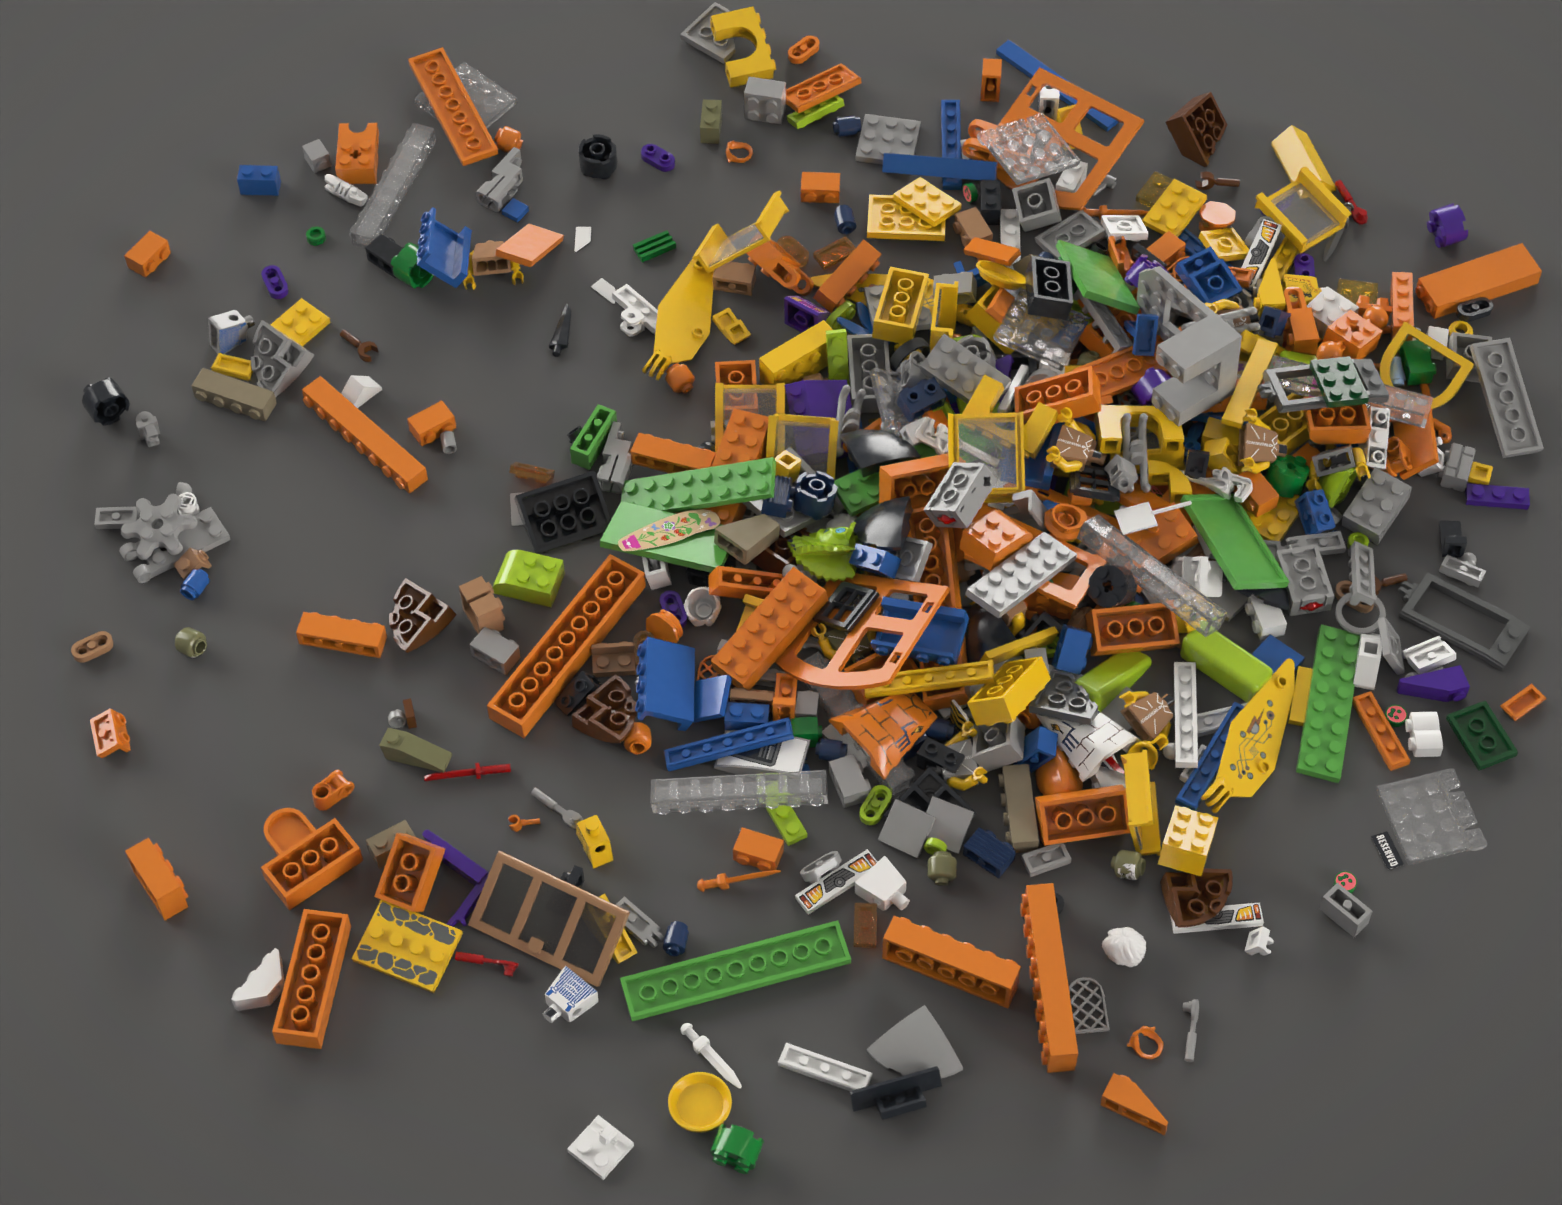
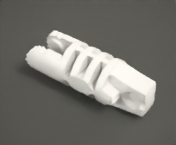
M326 174L325 182L328 183L325 185L326 191L360 207L368 202V195L357 187L336 176Z

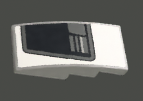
M725 730L724 734L738 730ZM794 737V739L719 758L716 759L714 769L754 779L759 775L776 780L781 776L799 781L810 740Z

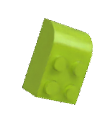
M510 550L505 555L492 587L494 594L552 608L565 575L564 562L561 559L528 551Z

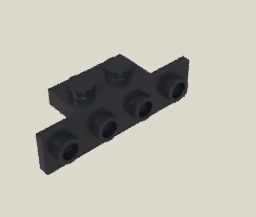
M938 1066L850 1091L852 1110L855 1112L876 1106L882 1120L925 1108L927 1104L922 1092L942 1086L940 1070Z

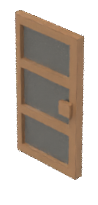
M499 851L468 925L561 970L567 966L581 979L598 987L601 985L630 911Z

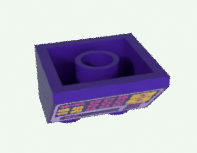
M786 296L784 298L785 324L800 332L806 331L823 320L826 322L831 314L825 308L819 307L799 296Z

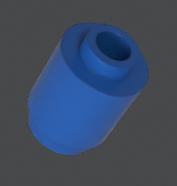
M193 569L182 583L180 593L188 600L193 601L195 598H198L210 582L208 574L202 569Z

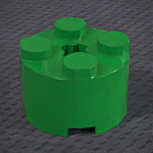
M410 242L404 246L398 255L392 258L391 265L393 266L394 276L414 289L416 287L424 288L429 284L434 275L417 265L418 256L416 254L419 246Z
M1277 456L1276 461L1267 468L1264 477L1279 496L1293 498L1294 494H1302L1310 469L1306 464L1307 460L1302 456Z
M721 1124L710 1150L713 1156L712 1161L720 1166H725L726 1164L735 1166V1171L748 1174L749 1170L755 1168L764 1143L763 1139L759 1138L757 1140L753 1138L754 1132L732 1124L729 1129L725 1128V1124Z

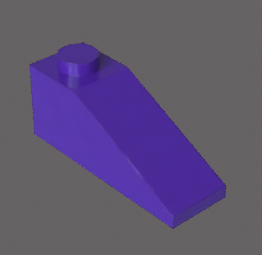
M1461 665L1401 678L1399 679L1396 691L1398 694L1449 702L1453 700L1461 701L1466 698L1470 685Z

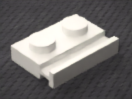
M1440 636L1402 651L1403 658L1408 660V664L1418 674H1423L1456 660L1455 651L1445 641H1442Z

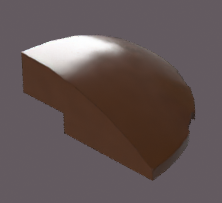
M405 578L393 598L395 607L394 611L389 614V625L393 629V639L402 650L408 653L434 638L457 614L450 606L435 598L430 592Z
M616 674L587 696V703L572 714V727L604 742L621 743L631 732L635 717L637 716L635 710L636 701L633 700L630 687Z
M1204 868L1202 876L1190 873L1165 872L1160 881L1162 893L1168 911L1178 928L1203 924L1205 921L1215 917L1223 909L1232 890V869Z

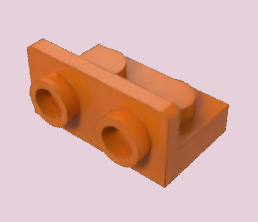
M110 708L90 719L97 756L104 758L118 749L126 753L131 751L130 737L126 729V719L121 713Z

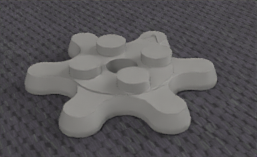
M177 494L168 495L165 502L159 506H152L150 501L145 498L139 499L136 502V509L140 513L139 519L134 523H127L121 527V535L124 538L136 537L141 540L136 551L139 559H148L154 549L158 547L166 548L170 555H178L182 551L183 546L178 541L179 533L183 530L195 528L198 521L195 516L190 514L178 515L177 510L182 503V499ZM158 521L163 523L161 528H153Z

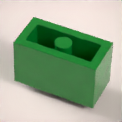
M1418 340L1405 341L1398 355L1401 357L1407 385L1432 383L1433 375H1436V365L1431 360V348Z

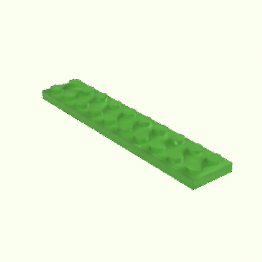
M837 920L621 977L620 982L631 1021L633 1022L851 963V957L839 921Z

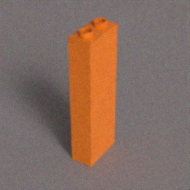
M1523 243L1418 278L1415 293L1424 303L1427 312L1431 313L1433 318L1436 319L1456 312L1458 305L1462 302L1479 297L1492 300L1538 284L1542 270Z

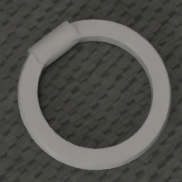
M1347 593L1339 599L1335 607V616L1342 628L1357 635L1371 634L1379 629L1378 620L1366 628L1354 627L1347 623L1343 618L1342 608L1350 601L1353 594ZM1376 595V601L1373 604L1378 609V619L1386 618L1385 607Z

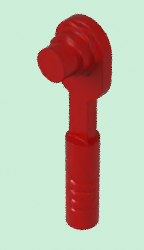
M1341 180L1336 181L1335 186L1344 200L1352 203L1354 206V210L1351 211L1354 221L1361 225L1365 224L1368 220L1367 211L1357 207Z
M458 951L455 954L456 961L484 964L485 962L504 966V975L513 977V972L518 967L516 962L488 959L484 955Z

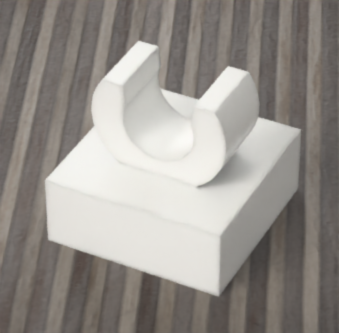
M1263 926L1249 932L1245 952L1250 955L1260 953L1265 956L1270 954L1271 950L1266 948V945L1274 943V940L1269 937L1270 930Z

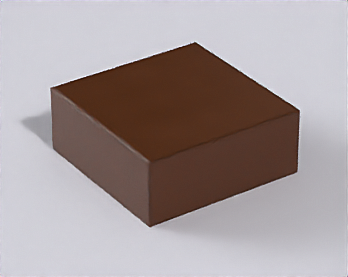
M411 698L403 700L408 728H416L417 724Z

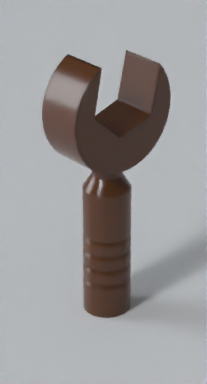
M1207 171L1200 172L1201 179L1206 180L1202 182L1195 180L1196 187L1200 190L1210 189L1214 184L1229 187H1239L1240 185L1239 179H1214V175Z
M345 329L341 331L340 336L358 348L359 358L365 362H371V356L365 353L370 350L378 352L377 345L371 341L361 343L360 340Z
M1406 573L1383 578L1381 581L1375 577L1376 595L1379 594L1381 586L1386 587L1407 581Z

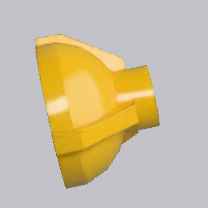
M1150 741L1136 742L1126 753H1141L1144 750L1142 747L1148 749L1149 769L1153 770L1158 761V751Z

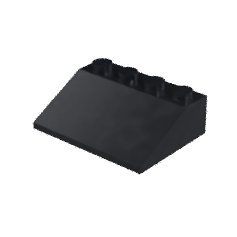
M595 471L516 495L514 498L521 520L536 554L604 533L611 521Z

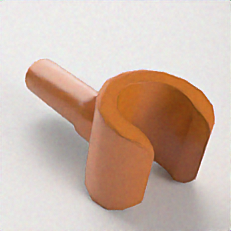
M511 815L508 818L511 823L517 822L516 824L509 825L514 832L520 831L526 825L540 824V818L520 820L517 815Z

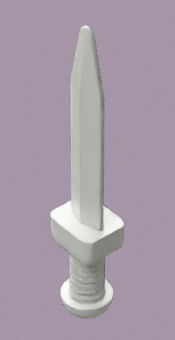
M683 1024L681 1026V1033L693 1042L694 1051L697 1054L701 1053L724 1079L737 1088H741V1083L734 1071L712 1049L709 1039L706 1036H699L692 1029V1024Z

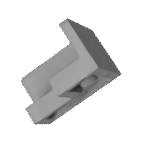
M1031 489L1012 494L1013 502L1016 506L1004 508L1001 511L1038 530L1048 532L1044 526V513L1048 510L1035 492Z

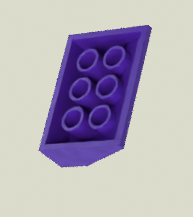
M803 380L785 384L790 415L836 418L839 395L843 386L848 385L847 380ZM850 393L846 400L845 414L852 408ZM793 426L798 455L808 465L828 461L830 428ZM844 451L843 455L839 458L848 457V452Z

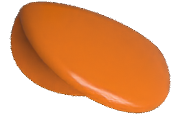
M1058 746L1056 757L1036 770V784L1044 796L1083 789V782L1079 778L1080 773L1076 768H1072L1068 762L1069 757Z

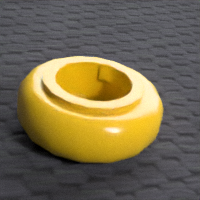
M1454 321L1448 328L1449 336H1451L1452 332H1457L1456 330L1458 329L1463 330L1465 334H1473L1471 325L1465 321Z

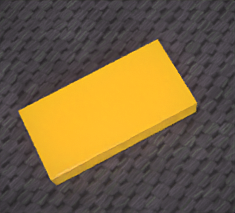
M218 353L211 367V370L246 381H249L253 374L251 360Z

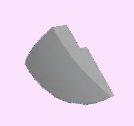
M263 320L260 322L253 339L255 349L254 356H251L252 371L256 373L257 385L273 391L275 397H277L303 372L314 357V354Z
M925 1005L889 1029L867 1049V1052L878 1064L887 1070L891 1068L900 1072L902 1076L938 1066L941 1078L954 1075L963 1070L951 1044Z

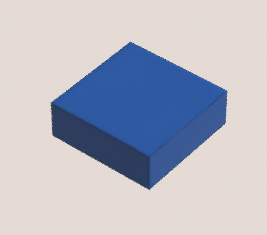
M513 198L502 209V215L518 223L529 211V206Z

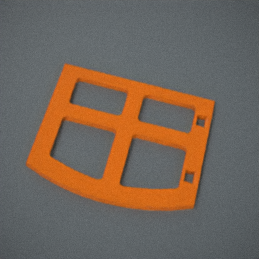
M1039 67L1000 123L1014 128L1019 121H1023L1052 136V138L1025 176L997 168L996 179L1000 180L1001 183L1011 190L1039 181L1061 148L1068 144L1098 160L1075 193L1055 190L1060 209L1082 210L1145 121ZM1046 85L1078 100L1062 123L1029 108ZM1032 87L1036 88L1031 96L1027 95ZM1089 109H1096L1124 124L1109 146H1104L1075 131Z
M1008 482L1002 487L1012 488L1017 487V485ZM1025 486V491L1032 489L1042 501L1050 500L1060 504L1068 503L1067 496L1052 489L1044 490ZM1038 490L1041 491V492H1043V493L1048 494L1049 496H1045V495L1039 493ZM983 503L970 525L997 509L988 506V503ZM1089 506L1076 507L1086 513L1088 522L1110 531V535L1097 554H1091L1066 541L1056 539L1077 554L1075 562L1087 568L1072 590L1064 589L1049 581L1035 590L1074 610L1090 587L1088 584L1090 576L1096 568L1106 565L1122 541L1121 535H1123L1116 518ZM1010 517L1032 533L1033 539L1043 533L1041 530ZM1096 517L1107 521V523L1096 519ZM964 552V559L982 566L973 557Z
M855 573L852 579L846 578L844 581L874 589L879 593V597L852 631L848 633L828 666L821 669L797 657V654L810 636L811 629L818 624L813 619L775 661L777 666L790 676L818 687L857 690L890 685L950 589L948 586ZM839 579L836 582L832 580L827 581L823 588L826 590L828 598L840 583L844 581ZM892 593H902L927 597L912 620L878 615L883 608L881 605L883 596L890 597ZM929 605L932 606L930 611L926 613L925 611L927 610ZM834 609L828 618L833 619L840 609ZM847 610L839 621L844 622L852 611ZM878 631L903 635L881 669L841 672L866 632ZM897 656H900L896 664L893 663L895 658Z

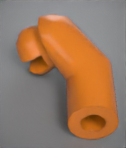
M1433 418L1434 430L1438 432V437H1441L1442 443H1449L1452 439L1451 428Z

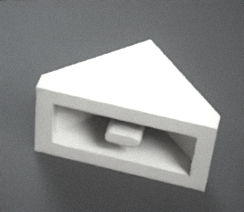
M351 375L341 394L359 408L379 393L382 387L369 376Z

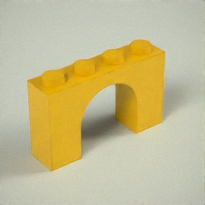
M754 6L712 15L710 19V27L715 41L732 37H743L751 41L756 48L749 57L726 62L725 73L730 88L747 84L748 77L772 79L774 70H776L775 60L770 57V45L765 42V30L760 27V15L755 12Z
M984 374L962 414L993 413V409L1004 391L1003 384ZM1038 402L1029 420L1024 425V458L1027 459L1029 456L1034 459L1036 458L1058 416L1057 410L1041 402ZM994 423L963 424L964 427L971 431L976 429L982 432L981 435L989 440L994 438L1000 441L999 444L1007 449H1011V447L1016 449L1015 430H1003Z
M1101 405V411L1095 413L1094 424L1098 448L1102 453L1120 454L1122 419L1125 413L1131 414L1130 427H1138L1140 415L1146 413L1148 415L1146 429L1152 431L1157 436L1161 454H1182L1184 443L1182 425L1178 427L1162 411L1154 406Z

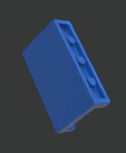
M432 207L429 212L426 211L422 215L420 220L422 224L419 230V249L416 254L418 256L417 265L457 288L468 274L472 230L465 226L458 234L435 220L436 209Z
M1015 422L1008 423L1007 428L1015 430ZM1061 422L1054 424L1035 459L1030 456L1028 459L1024 458L1025 486L1044 490L1050 489L1054 468L1050 467L1051 462L1046 460V456L1049 454L1047 449L1056 446L1062 427ZM1003 447L1001 457L1005 459L1000 460L998 472L1002 473L1000 481L1016 484V449Z
M883 596L881 605L884 611L882 616L912 620L923 603ZM929 605L925 612L928 613L932 606ZM940 606L908 657L915 658L923 663L933 661L942 666L956 665L969 621L966 611ZM877 632L876 639L871 640L870 644L877 654L887 656L893 652L903 635Z
M647 637L637 650V656H639V664L636 671L637 675H639V681L636 686L638 700L635 707L636 712H638L637 719L642 721L645 716H652L677 722V730L686 731L694 722L695 648Z

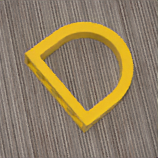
M1404 322L1383 354L1380 363V377L1385 387L1395 389L1390 377L1391 363L1408 336H1412L1461 367L1442 394L1427 400L1431 404L1432 410L1441 407L1455 396L1475 365L1412 325ZM1406 398L1404 408L1411 409L1424 401Z

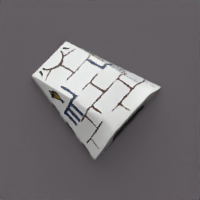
M1098 711V715L1091 726L1036 714L1044 727L1058 734L1057 746L1069 757L1068 762L1072 768L1078 770L1080 773L1079 778L1082 782L1096 774L1101 763L1120 749L1127 753L1134 743L1142 741L1100 711Z

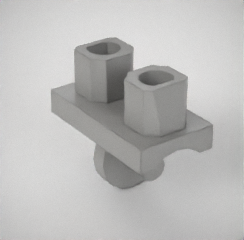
M146 411L140 412L136 416V425L140 439H145L148 447L160 444L158 438L160 430L156 416Z

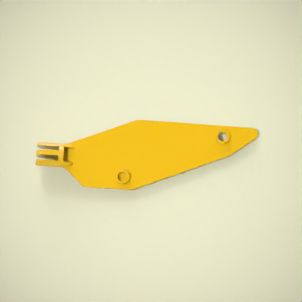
M698 259L690 261L658 305L654 351L642 369V372L646 374L652 366L649 376L653 378L658 372L656 376L658 381L670 364L692 360L710 335L714 270L707 273Z

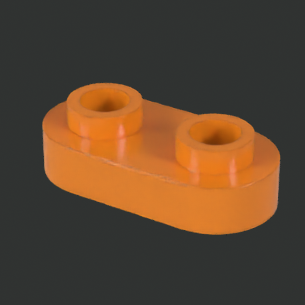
M806 36L789 48L788 60L793 64L805 62L819 51V39L815 36Z

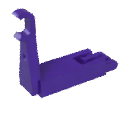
M424 830L422 835L427 842L446 849L441 862L475 886L456 913L447 922V925L452 927L457 923L467 926L465 919L474 911L489 873L438 835H435L430 830Z

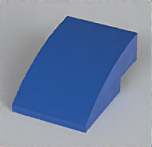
M1211 246L1178 262L1175 267L1176 273L1187 288L1203 303H1213L1221 299L1227 300L1243 292L1242 287L1223 258L1219 260Z

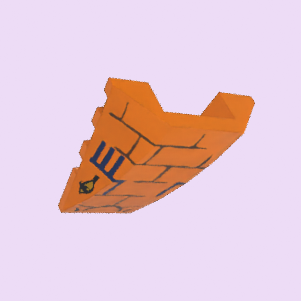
M916 693L886 696L829 719V722L842 736L846 733L851 735L870 756V766L885 780L892 768L899 764L904 754L911 750L916 740L921 738L934 723L937 715L925 705Z

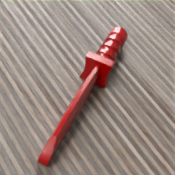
M475 763V768L433 773L424 776V781L476 775L477 779H481V775L511 772L510 764L480 767V763Z

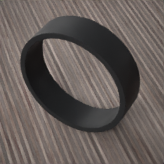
M923 338L911 339L894 352L890 359V368L896 375H898L896 370L901 362L913 351L923 348L921 353L927 358L930 353V346Z

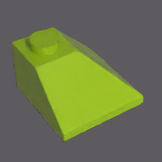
M1357 467L1320 477L1318 482L1325 492L1330 508L1344 501L1357 477Z

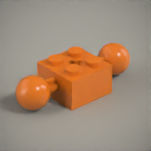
M1372 306L1361 317L1352 310H1349L1327 327L1322 344L1319 345L1316 351L1317 360L1348 356L1351 359L1365 358L1377 348L1383 332L1382 329L1388 323L1387 312L1382 307Z

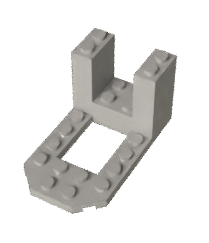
M1161 266L1139 272L1137 303L1142 314H1155L1159 316L1157 335L1164 342L1157 345L1156 361L1173 376L1153 388L1152 403L1155 408L1162 411L1170 421H1173L1179 427L1233 395L1236 388L1242 336ZM1171 301L1194 319L1196 323L1183 331H1180L1169 321Z

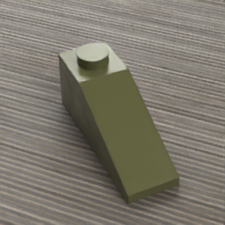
M392 728L387 729L379 745L387 760L443 773L452 757L451 752L409 732Z

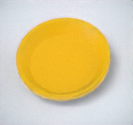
M980 260L976 264L980 276L991 285L994 284L999 288L1018 290L1026 286V278L1007 266L986 260Z
M706 1072L690 1073L680 1078L673 1085L668 1097V1108L673 1120L683 1129L697 1133L708 1132L719 1127L729 1116L732 1107V1098L728 1086L719 1077Z

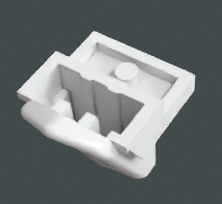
M1208 556L1175 557V562L1167 575V581L1172 593L1175 595L1174 599L1200 600L1207 599V597H1220L1222 595L1223 571L1217 561H1208Z

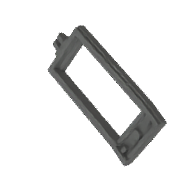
M1352 359L1368 394V402H1388L1389 393L1372 359ZM1310 364L1264 370L1263 379L1265 383L1258 385V392L1261 398H1268L1270 401H1274L1279 413L1327 407L1323 396L1288 400L1279 381L1280 379L1312 376Z
M1430 573L1426 574L1420 584H1411L1403 581L1401 587L1397 590L1398 594L1403 596L1402 600L1406 603L1399 613V617L1436 636H1440L1455 646L1483 659L1500 671L1503 670L1530 629L1529 625L1515 616ZM1428 586L1506 625L1490 650L1413 611V608Z

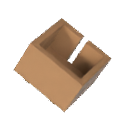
M480 576L460 585L459 591L463 610L477 634L484 627L498 632L504 630L503 621L505 617L501 611L503 605L499 597H494L491 584L489 582L486 583L483 577Z

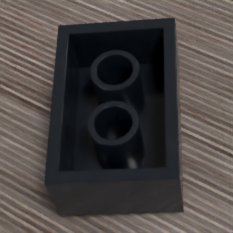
M1031 256L1025 272L1028 314L1067 320L1073 305L1070 262Z

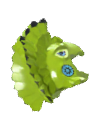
M856 522L851 523L849 528L820 529L818 532L809 534V536L791 535V539H788V547L793 552L796 563L802 565L803 569L808 571L811 576L815 575L818 580L824 578L826 582L829 580L836 582L838 579L844 581L846 578L852 579L855 576L857 568L850 564L849 561L855 550V545L858 543V536H855L853 531Z

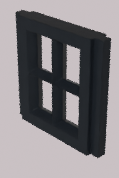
M1085 465L1084 471L1069 473L1070 493H1073V495L1110 502L1120 500V490L1111 485L1109 474L1104 468ZM1081 474L1090 475L1092 478L1081 477ZM1096 477L1107 478V481L1098 480ZM1081 484L1090 485L1092 488L1081 487ZM1096 487L1108 488V491L1099 490Z
M845 581L841 582L828 598V602L813 617V621L846 633L851 632L879 597V593L873 589ZM847 592L853 593L845 604L839 603ZM859 595L864 596L856 607L851 606ZM836 606L841 607L833 619L828 618ZM847 610L852 611L844 622L839 621Z

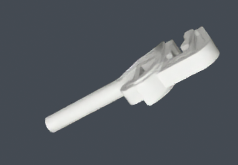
M927 417L916 429V439L933 448L938 455L948 453L947 426L942 423L938 424L937 432L932 438L928 435L932 431L931 427L934 425L935 420ZM959 438V449L994 467L998 466L999 459L969 445Z
M1223 467L1222 470L1214 469L1212 471L1213 477L1208 478L1200 477L1199 479H1193L1185 475L1189 481L1204 485L1228 500L1231 497V492L1235 489L1234 485H1236L1238 490L1234 494V499L1238 503H1243L1253 490V484L1249 478L1233 474L1226 467Z

